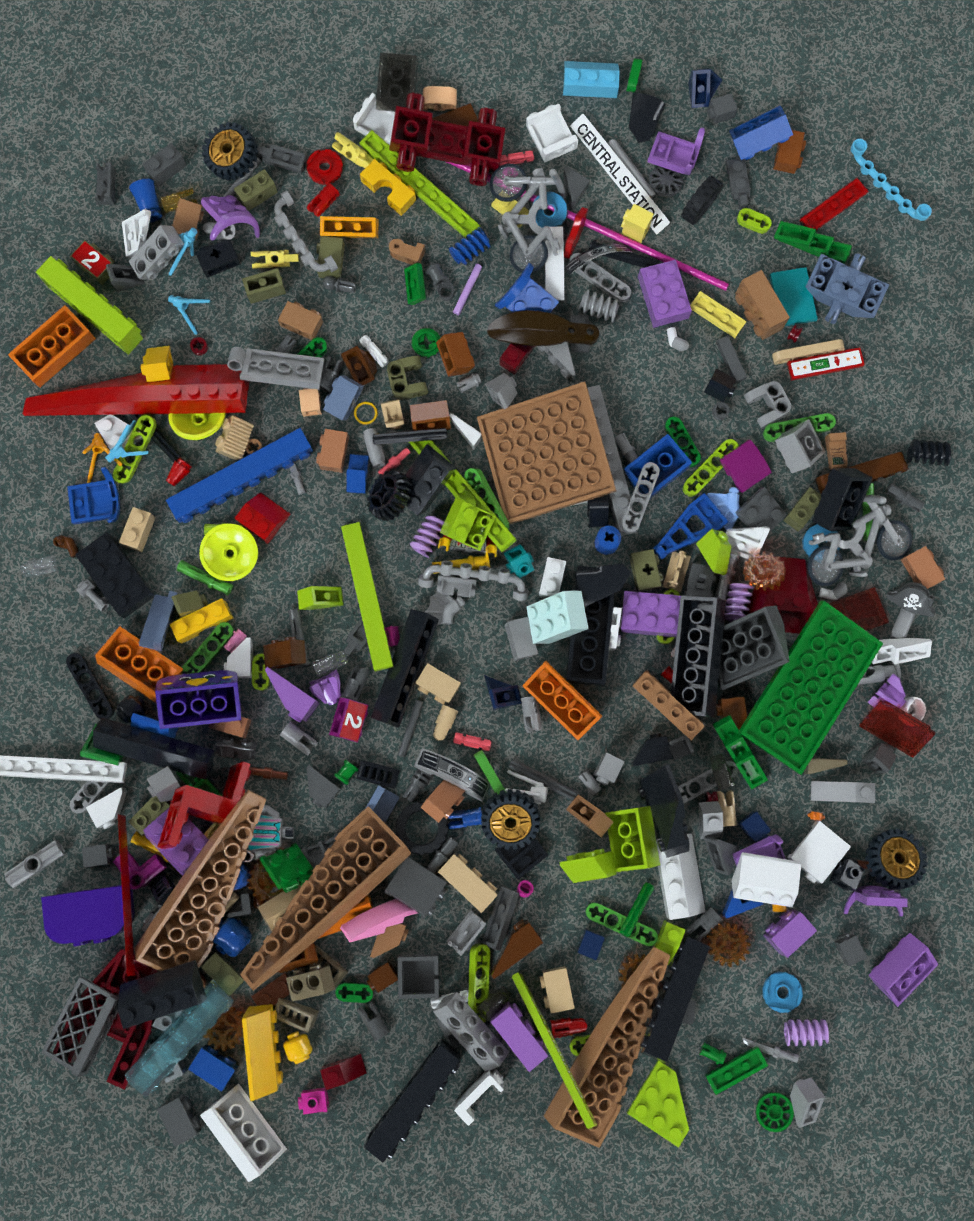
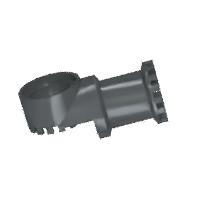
M433 263L431 267L428 266L429 268L425 272L432 278L439 298L443 301L453 299L455 294L454 287L447 275H444L440 269V263ZM444 288H449L451 294L444 296L441 294V291Z

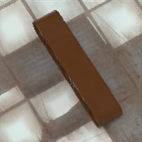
M897 452L848 467L855 468L873 477L871 482L877 481L881 477L887 478L895 475L897 472L901 471L903 473L909 470L903 452ZM830 473L815 479L820 494L826 487Z

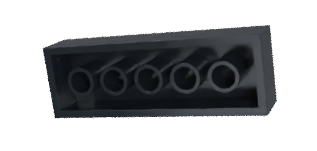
M578 565L576 571L591 570L596 567ZM575 580V589H574V591H578V588H577V586H576V580ZM614 594L584 607L588 629L571 635L569 638L565 678L568 683L602 687L606 684Z
M681 596L671 686V695L694 716L715 718L726 600L715 597Z
M441 1039L367 1136L364 1148L382 1163L386 1158L390 1160L397 1151L398 1142L401 1141L403 1143L410 1133V1126L412 1124L416 1125L423 1116V1109L425 1107L428 1109L432 1105L437 1090L441 1092L448 1083L449 1074L454 1075L461 1062L458 1051L452 1049L448 1043Z

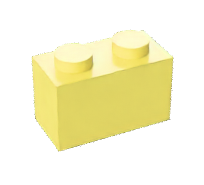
M633 204L631 210L627 209L623 216L624 220L621 224L623 228L622 235L642 243L650 229L654 214Z

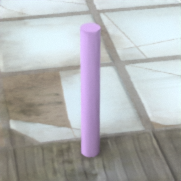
M475 264L453 310L454 314L460 315L482 269L480 264Z

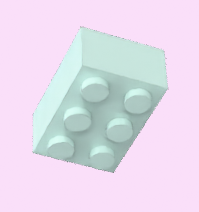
M562 591L527 606L533 644H550L588 629L581 591Z

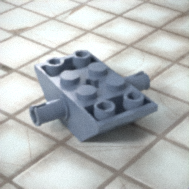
M821 254L806 284V288L817 301L830 306L825 320L829 322L831 319V324L837 322L840 312L852 317L874 318L889 287V284L860 272L866 260L863 255L859 259L861 254L854 255L850 266Z

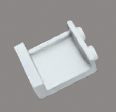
M372 93L369 98L367 97L364 100L360 112L354 115V129L365 136L373 130L390 145L395 110L378 101L376 95Z
M560 104L550 105L545 110L533 112L527 117L526 127L544 163L577 149L578 139L576 135L571 134L561 114Z
M815 821L811 826L810 832L787 858L801 862V869L807 873L805 877L814 884L815 882L822 884L851 846L821 821Z
M497 1069L484 1072L455 1101L454 1111L468 1126L474 1121V1110L470 1106L491 1085H494L500 1092L504 1090L503 1076Z

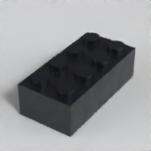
M108 532L75 554L120 617L125 619L154 598L155 594L113 536Z

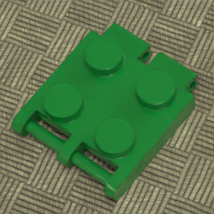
M297 843L291 844V847L284 850L278 849L276 853L269 856L263 855L260 857L262 865L278 890L283 889L285 893L297 889L299 884L302 886L313 874V867Z

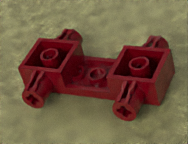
M409 93L405 107L396 106L389 150L398 152L396 167L404 172L414 171L416 156L470 166L469 182L476 186H485L489 170L495 171L499 168L501 162L505 128L495 126L497 112L494 109L481 108L479 110L478 122L469 121L467 127L432 120L433 113L423 111L425 97L421 94Z

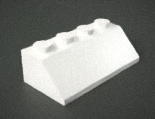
M692 833L687 834L690 843L689 852L666 858L665 853L660 851L657 842L660 859L658 870L666 917L669 920L705 913Z
M239 1083L200 1115L248 1182L260 1176L287 1150L254 1103L250 1101V1098Z

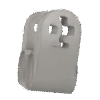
M776 381L761 385L744 395L748 404L762 398L767 404L770 412L757 419L761 429L784 418L791 409L790 400L781 384ZM768 389L774 390L776 395H771ZM777 405L783 406L785 411H779Z

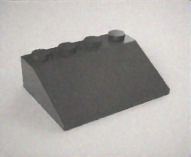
M777 606L764 607L724 625L718 679L722 690L790 662L784 623Z

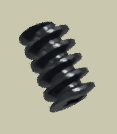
M913 439L908 448L907 461L910 463L914 458L915 463H919L920 458H922L923 464H926L929 459L930 465H933L935 460L937 465H941L944 460V465L948 466L951 460L950 444L948 442L941 443L936 441L934 443L931 440L927 442L926 440L919 441L918 439Z

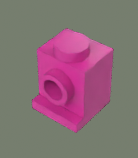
M325 1087L302 1091L301 1097H298L299 1110L303 1109V1115L328 1111L329 1101ZM309 1100H315L316 1105L311 1106Z

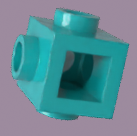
M521 544L504 553L508 562L505 566L510 570V574L514 573L515 576L521 578L534 571L532 565L534 559L530 552L524 550Z

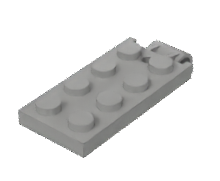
M233 347L230 351L227 365L233 371H242L240 380L319 390L324 358L249 348L244 351L241 347Z

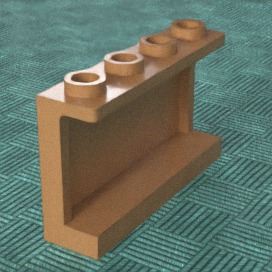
M648 670L633 683V687L690 740L704 728L703 721L690 713Z

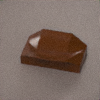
M355 346L341 353V357L354 381L364 386L375 380L374 376L377 372V365L368 351L361 350L358 346Z

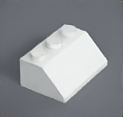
M742 852L732 878L734 898L793 907L799 890L801 862Z

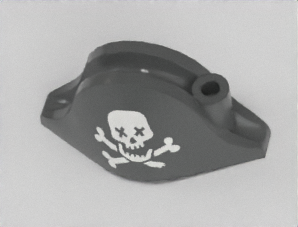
M907 583L900 589L888 591L886 595L889 600L906 611L934 617L935 610L932 607L935 597L930 595L929 590L920 583Z

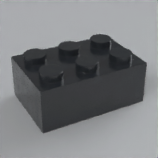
M833 468L828 476L826 487L821 493V500L814 511L812 522L829 531L852 530V524L857 518L873 477L855 468Z

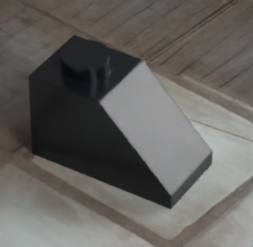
M661 733L650 735V739L645 740L632 760L631 767L672 759L667 736H662Z

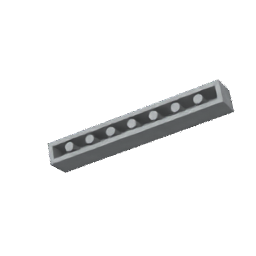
M600 385L588 387L617 490L607 494L615 527L619 530L621 536L629 535L623 531L621 525L631 497ZM632 515L630 521L625 522L628 524L629 529L636 527L633 524L636 516Z

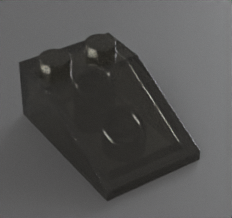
M380 53L376 110L395 112L396 106L405 107L407 95L416 91L419 63L416 55Z

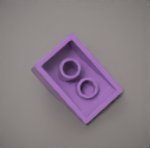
M267 667L265 671L285 709L290 711L288 715L298 722L302 720L307 722L320 703Z

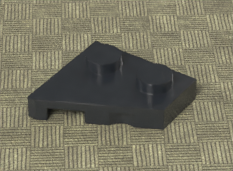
M536 839L532 840L530 844L525 843L523 848L519 845L518 849L513 850V846H510L509 850L505 849V846L495 849V852L518 880L548 856V853Z

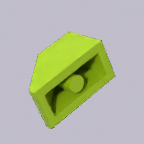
M711 529L696 545L714 573L725 575L728 569L732 546L728 542L729 538L726 533Z
M310 586L297 591L299 610L344 606L341 587Z
M664 920L654 947L670 955L669 965L679 949L685 929Z

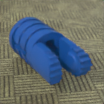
M481 807L453 811L448 819L462 818L463 820L449 822L448 828L456 829L481 825Z

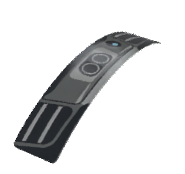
M625 244L601 245L578 255L567 263L564 269L571 275L577 268L601 255L618 251H633Z

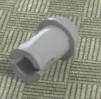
M471 373V376L456 382L458 387L465 384L464 387L459 388L461 393L474 386L479 387L481 380L477 373Z
M589 770L578 776L589 790L588 794L591 793L593 796L602 789L600 787L601 784L597 783Z

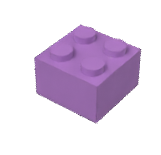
M787 909L786 912H783L779 916L781 919L776 924L773 922L765 929L766 933L763 935L779 954L787 958L817 931L800 911L793 909L790 911Z

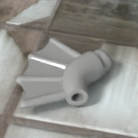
M437 592L430 596V605L425 613L439 619L437 626L441 624L450 625L453 624L454 615L461 609V606L465 605V602L461 596L454 599L451 595Z

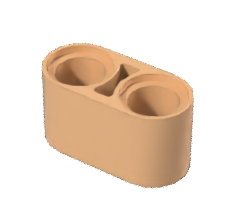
M427 86L423 88V96L425 97L424 110L445 111V109H456L457 90L455 88L442 86Z

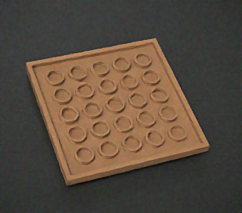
M585 381L508 406L506 409L502 408L477 417L499 502L509 525L617 491Z

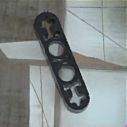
M78 653L70 654L66 659L67 667L94 714L99 719H110L114 714V708L86 659ZM73 658L80 659L78 662L80 668L85 667L86 669L79 671L76 665L71 664L74 662ZM84 673L90 675V681L86 684L81 682V676ZM97 689L100 692V696L97 700H92L90 693ZM101 702L104 708H109V710H107V715H100V712L102 711L100 705H97L95 707L94 704Z

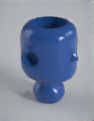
M227 918L224 921L221 919L218 933L215 935L213 942L216 945L217 951L222 955L226 953L230 957H236L251 941L252 934L248 927L243 925L241 920Z

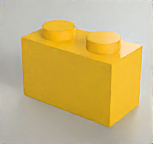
M170 346L147 348L146 354L143 356V364H141V372L143 376H146L147 382L170 380L173 367Z

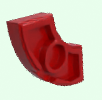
M582 207L575 216L571 232L565 243V258L570 259L580 238L588 213L586 208Z

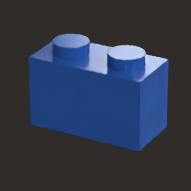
M204 1045L188 1070L222 1092L239 1066L235 1064L236 1061L229 1056L224 1057L219 1054V1049L215 1046Z

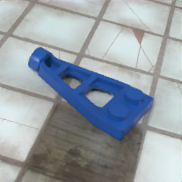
M704 493L689 504L659 544L655 545L652 549H654L655 554H658L659 559L662 560L668 554L698 542L711 529L719 531L729 521ZM693 515H697L705 525L704 529L695 533L686 527L687 521ZM678 529H682L688 538L680 543H675L672 535Z

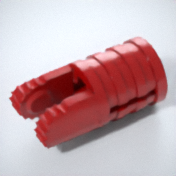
M328 183L308 204L307 210L313 212L317 217L321 216L333 201L340 196V193L332 184Z
M568 1017L550 1020L554 1039L573 1036V1034L585 1032L588 1028L587 1022L583 1018L570 1019Z

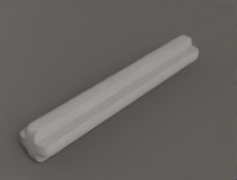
M615 139L610 140L607 144L652 199L655 196L653 189Z

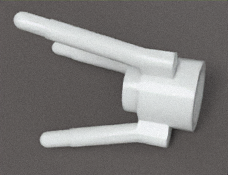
M511 770L507 771L508 774L535 785V787H531V791L520 790L521 794L527 793L528 796L534 799L536 804L541 805V802H546L548 787H544V783L534 781Z

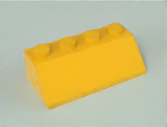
M272 1004L250 1006L242 1018L250 1101L278 1091L280 1084L283 1083V1073L279 1071L278 1063H281V1053L277 1051L276 1043H279L278 1030L275 1031L274 1023H277L276 1010L273 1011Z

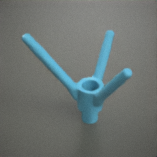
M195 228L178 234L184 245L169 271L170 276L175 271L187 247L190 246V255L194 256V240L198 233Z
M170 295L168 301L178 308L193 333L197 335L198 332L185 310L189 303H210V299H188Z
M135 420L130 425H126L117 444L105 456L108 462H112L115 458L118 459L120 457L149 454L148 451L126 452L122 447V444L136 424Z

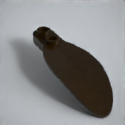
M533 310L516 311L495 319L487 328L488 336L495 340L530 346H553L564 342L592 345L599 338V329L595 325L572 323L560 316ZM572 329L574 333H570L568 330ZM591 331L593 334L589 335L587 332Z

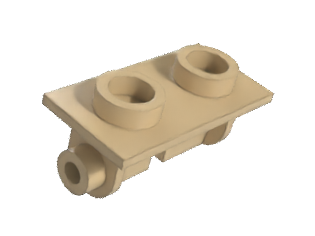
M684 551L671 554L662 587L681 592L691 556L686 555L687 553Z

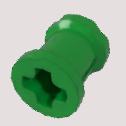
M345 759V764L334 776L348 785L350 778L359 769Z

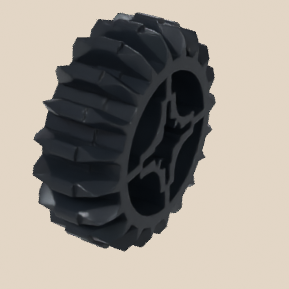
M395 470L385 471L384 475L380 474L379 479H375L374 485H371L372 489L368 491L370 495L367 497L369 501L367 506L369 507V512L374 517L383 521L394 520L395 517H399L400 512H404L405 506H408L407 502L411 500L409 497L412 493L410 490L412 487L410 479L403 473Z

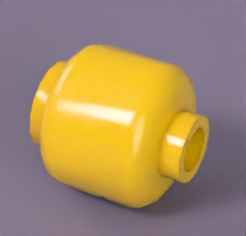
M298 1031L287 1035L288 1039L283 1043L287 1059L295 1064L309 1059L313 1049L308 1035L304 1033L299 1034Z

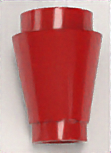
M179 457L177 461H174L166 481L175 487L191 472L192 466Z

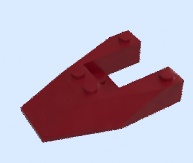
M767 556L752 592L753 595L749 599L751 603L747 604L749 611H745V615L767 606H777L784 623L785 633L800 634L818 605L812 581L808 574L806 560Z
M121 949L92 982L114 995H119L121 984L156 973L158 970L136 961L134 954L135 976H127L126 953L124 949ZM88 987L81 994V998L90 995ZM102 994L95 996L98 1007L103 1006L107 997ZM91 998L82 1001L85 1012L93 1009ZM78 1002L73 1006L71 1011L72 1017L80 1014ZM92 1012L86 1015L88 1027L94 1025L96 1021L95 1014ZM119 1013L117 1014L107 1036L123 1042V1045L106 1082L124 1090L132 1084L152 1031L153 1020L123 1029ZM81 1017L73 1019L75 1031L84 1028ZM66 1022L63 1028L62 1036L71 1033L68 1022ZM85 1031L76 1034L79 1045L84 1044L86 1040ZM72 1036L63 1039L66 1050L74 1048ZM59 1041L53 1050L55 1054L61 1052ZM75 1050L67 1053L70 1063L75 1062L77 1059Z

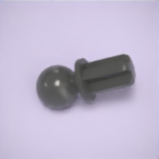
M326 276L323 279V286L327 290H334L336 288L337 292H355L356 284L353 281L343 280L342 277L336 279L334 276Z

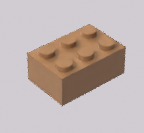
M760 270L741 281L735 293V299L745 309L746 319L752 321L755 334L764 340L781 331L790 317L763 271Z

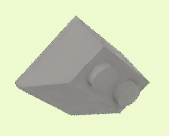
M809 419L784 432L775 440L777 449L784 457L785 464L791 473L811 467L826 452Z

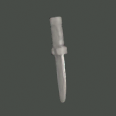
M294 462V465L290 467V476L294 480L298 495H302L306 492L301 482V473L297 471Z
M743 1038L744 1043L751 1048L757 1046L761 1052L772 1055L774 1058L779 1057L792 1062H798V1054L781 1050L777 1046L772 1048Z

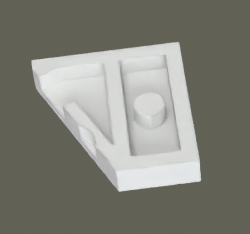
M770 527L727 529L728 542L732 546L731 553L755 562Z

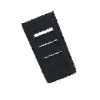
M361 760L356 779L395 789L400 770ZM366 766H370L368 776L366 778L364 777ZM374 768H378L375 780L371 779ZM385 770L383 782L379 781L381 771ZM389 772H393L391 783L389 784L387 783Z
M162 871L149 884V887L156 902L163 906L175 885L168 875Z

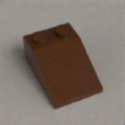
M522 919L513 925L514 930L510 933L491 970L493 979L543 944L542 939L528 920L524 922Z

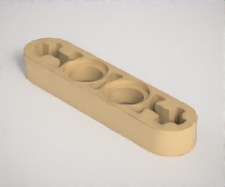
M839 339L777 351L772 354L774 364L778 365L795 359L844 351L845 347L843 340Z

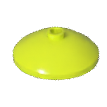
M169 413V423L172 430L178 436L188 440H200L213 435L219 430L224 422L226 413Z
M222 524L212 528L204 536L200 545V560L203 567L211 576L222 581H236L247 576L253 570L258 559V547L254 537L248 530L236 524ZM229 550L234 552L232 557L227 556Z

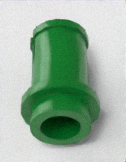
M704 1042L701 1047L703 1049L700 1050L699 1055L715 1061L717 1065L719 1063L723 1064L727 1053L723 1052V1049H716Z

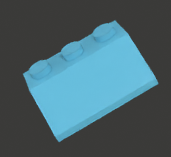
M565 61L563 95L617 98L619 90V65L615 63Z

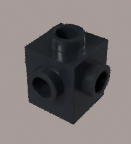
M843 859L833 869L829 881L844 891L856 890L862 881V874L865 869L859 866L858 862L854 859Z

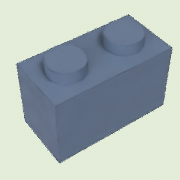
M343 375L334 380L332 384L333 390L331 394L326 396L323 410L342 421L349 418L364 388L363 385Z

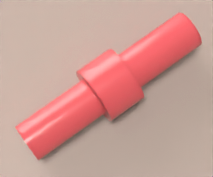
M405 448L398 455L392 456L378 473L384 475L385 471H390L393 468L396 469L401 464L400 462L411 453L409 449Z

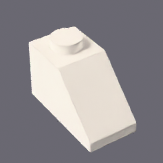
M246 638L227 657V662L224 663V670L236 672L238 678H252V638Z
M121 787L86 807L96 828L103 827L107 829L115 825L114 821L118 819V814L121 813L126 797V788Z

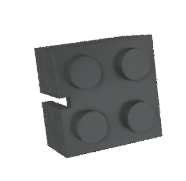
M405 954L398 956V999L439 998V976H435L439 975V954Z

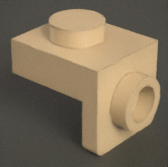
M399 399L381 403L386 428L390 427L391 430L401 428V425L405 423Z

